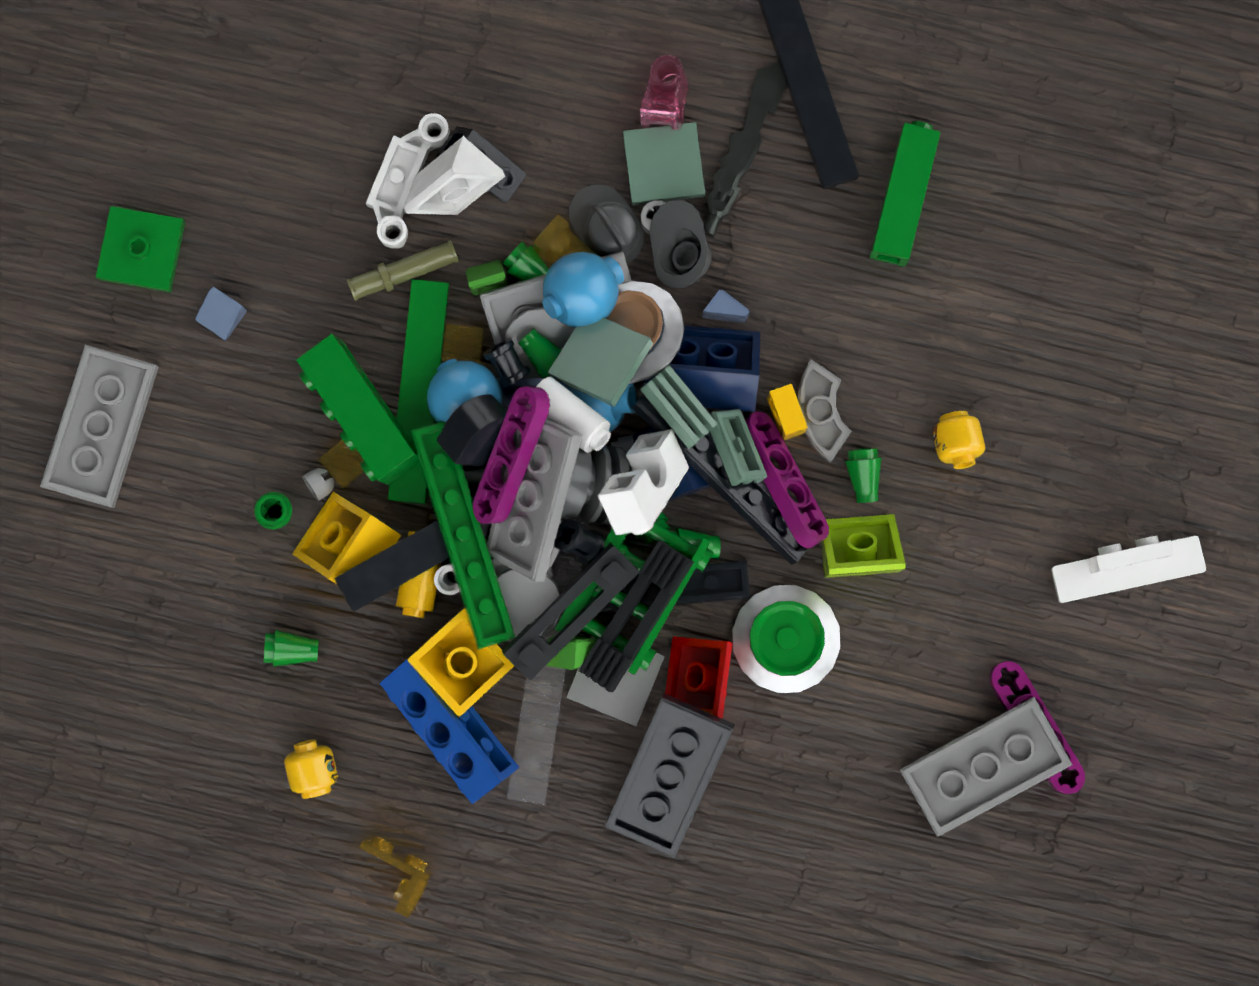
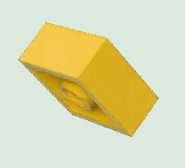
M789 384L769 391L767 401L783 440L785 441L804 434L808 426L793 385Z

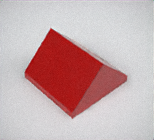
M673 636L665 694L723 719L733 642Z

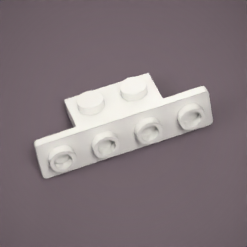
M1156 535L1135 540V548L1122 550L1120 543L1098 548V556L1053 566L1051 572L1058 601L1065 603L1203 573L1206 571V565L1199 537L1191 536L1173 541L1159 542Z

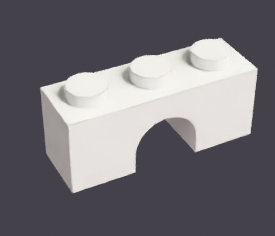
M672 429L639 435L626 454L632 471L612 475L599 493L598 497L616 535L631 532L634 535H639L650 530L689 469Z

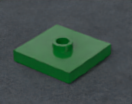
M110 206L96 278L100 281L171 293L185 220Z

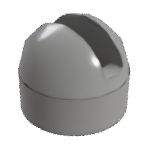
M316 468L302 476L304 483L317 501L330 494L335 486L334 478L326 481L323 479L329 474V471L323 468Z

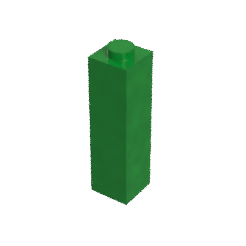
M912 121L911 124L904 123L901 129L869 255L870 259L905 267L910 259L941 131L933 130V126L928 123Z

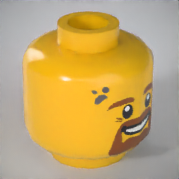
M954 411L942 415L939 418V423L932 430L939 460L947 464H953L954 469H964L975 465V459L985 451V442L978 418L970 416L967 411Z

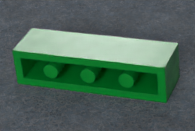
M330 334L296 359L303 370L299 373L300 378L311 391L317 390L323 399L319 403L321 409L331 421L335 419L338 421L343 429L339 433L340 437L351 451L357 449L364 460L360 463V466L371 481L377 479L379 482L389 485L419 463L413 442L342 339L334 334Z

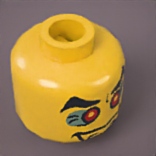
M315 739L294 744L295 751L288 754L284 759L291 790L294 793H300L304 799L331 792V786L338 780L331 748L325 745L317 746Z

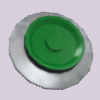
M796 585L772 586L754 594L740 609L732 630L733 652L741 670L758 686L777 693L801 692L818 684L834 667L840 650V626L831 607L815 592Z

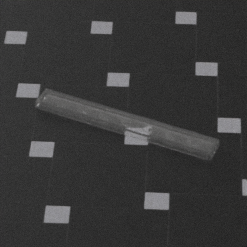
M578 514L573 520L580 522L584 529L589 530L590 523L583 522ZM561 550L551 567L554 572L552 578L557 582L560 594L582 574L583 562L578 560L574 553H566ZM565 610L561 613V615H560V617H559V619H558V621H557V624H558V622L560 621V619H561L563 613L565 612ZM556 626L543 637L545 641L548 642V638L559 633L555 630ZM546 665L531 681L526 677L513 758L520 768L511 774L507 799L545 805L566 669Z

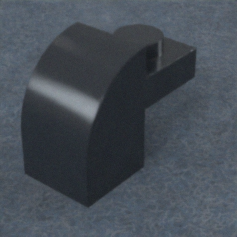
M492 394L474 397L453 412L436 441L455 464L484 466L492 453L509 407H503Z

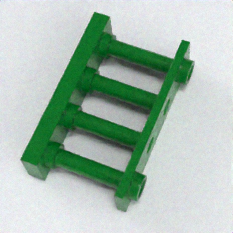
M655 522L650 530L643 533L657 542L662 541L694 563L634 658L628 670L631 674L635 675L639 668L646 671L657 653L656 650L651 648L652 644L695 569L697 568L703 572L714 553L708 549L711 543L710 540L704 538L698 548ZM612 528L604 542V549L612 543L640 571L646 561L627 551L629 547L623 544L629 533L616 535ZM595 581L566 608L555 630L560 632L591 601L592 597H595L602 590ZM620 591L610 603L620 607L627 594ZM639 602L632 615L642 620L650 607ZM592 619L582 630L596 639H600L607 627ZM619 634L613 646L622 652L629 639Z

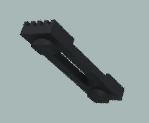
M658 541L641 568L636 582L602 637L598 638L578 671L584 673L586 677L591 678L592 681L604 687L608 692H614L694 562L666 543ZM652 582L658 585L661 590L621 652L613 644Z
M612 543L583 569L584 572L530 625L528 624L502 650L503 655L530 681L640 572ZM595 581L602 590L549 643L545 641L540 634Z

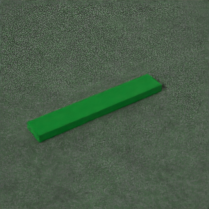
M414 279L411 282L397 420L412 442L411 430L435 423L428 409L427 391L432 378L438 372L437 368L442 363L450 289L449 283ZM420 463L389 484L388 501L426 505L428 489Z
M441 421L413 429L410 434L477 649L480 650L515 638V633L480 522H478L473 513V499L461 464H455L436 441L446 422Z

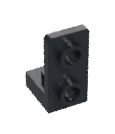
M457 126L436 156H440L464 136L503 170L505 177L488 191L501 202H508L526 177V173L474 129Z

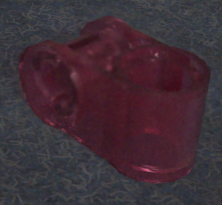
M660 56L651 65L646 93L643 96L640 109V121L643 127H650L651 124L671 126L673 130H680L682 127L689 82L683 65L676 56ZM670 75H676L671 81H663Z

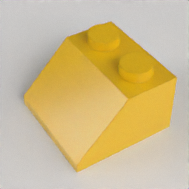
M332 492L292 555L336 583L335 577L396 544L401 534L337 493Z

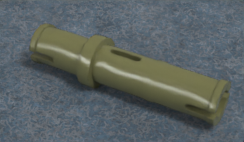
M449 240L446 243L387 265L384 262L376 264L378 268L346 280L354 301H357L362 297L384 289L390 292L394 290L393 286L425 275L449 264L457 263L459 260L452 241Z

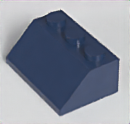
M684 326L685 330L680 349L669 365L704 408L740 409L741 411L755 412L759 382L760 332ZM657 373L650 379L644 380V386L659 373Z

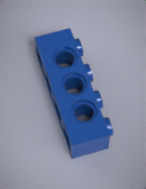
M407 660L379 683L388 694L389 699L396 704L411 724L412 729L422 738L434 754L435 759L445 768L457 784L458 789L467 797L472 805L520 768L473 706L458 717Z

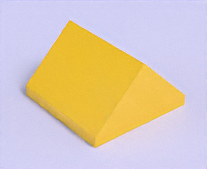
M465 608L407 659L411 666L458 717L514 667L503 655L502 649L497 644L480 650L477 649Z

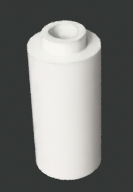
M552 377L543 379L536 386L548 393L550 409L547 418L582 435L579 448L588 453L592 450L599 451L606 445L611 436L609 432L610 422Z

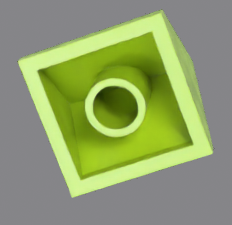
M894 514L826 519L829 526V534L827 538L821 541L824 578L897 573L905 569L906 563Z

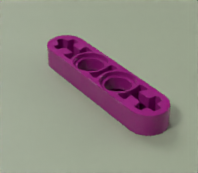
M520 387L513 395L473 501L474 516L482 524L503 523L509 516L550 409L548 393L540 387ZM517 429L521 433V444L518 449L514 444V434ZM504 463L508 468V478L505 483L501 478V468Z
M754 412L745 419V422L768 476L764 479V482L795 540L803 547L813 548L828 537L829 526L773 420L763 412ZM770 456L778 462L780 470L772 464ZM787 489L791 490L794 493L798 500V503L791 499L787 492Z
M1005 661L996 664L989 673V683L1005 711L1019 705L1024 700L1035 697L1072 763L1066 770L1075 771L1076 775L1071 778L1073 785L1059 784L1057 779L1062 776L1060 771L1047 778L1050 786L1055 791L1063 794L1078 792L1085 783L1083 767L1025 671L1015 662ZM1003 668L1006 672H1015L1016 677L1012 682L1017 691L1022 690L1023 687L1027 690V694L1016 696L1010 703L1007 696L1014 693L1008 685L1000 686L998 682L1002 677L1000 670Z

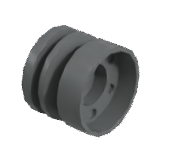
M604 446L599 451L592 450L588 453L579 448L561 518L575 519L579 514L583 522L590 523L596 521L600 525H611L598 495L612 475L629 472L627 453L622 447Z

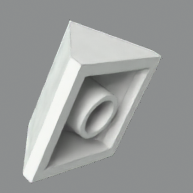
M463 136L415 176L404 204L405 212L407 214L458 215L505 177L504 172Z

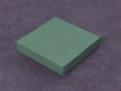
M696 122L623 131L632 206L647 204L654 200L668 202L671 200L705 197Z
M603 317L593 324L575 328L548 371V374L564 385L615 407L653 343L649 337Z

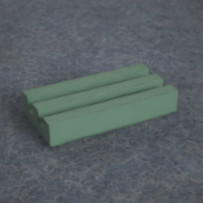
M670 365L640 389L688 449L717 425L716 421Z
M741 410L712 412L710 415L717 425L710 432L731 485L736 486L741 482L744 485L752 481L758 483L768 477Z

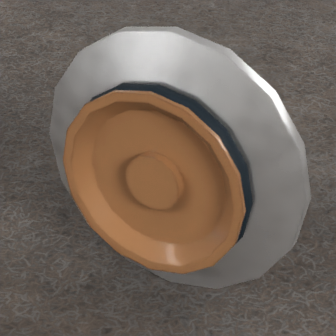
M632 281L618 285L619 295L617 303L611 314L606 318L649 337L653 343L629 384L650 379L665 369L679 351L685 330L682 311L670 293L653 283Z

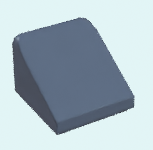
M212 286L195 321L227 341L247 310Z
M719 289L703 310L702 317L745 323L748 319L749 309L724 290Z

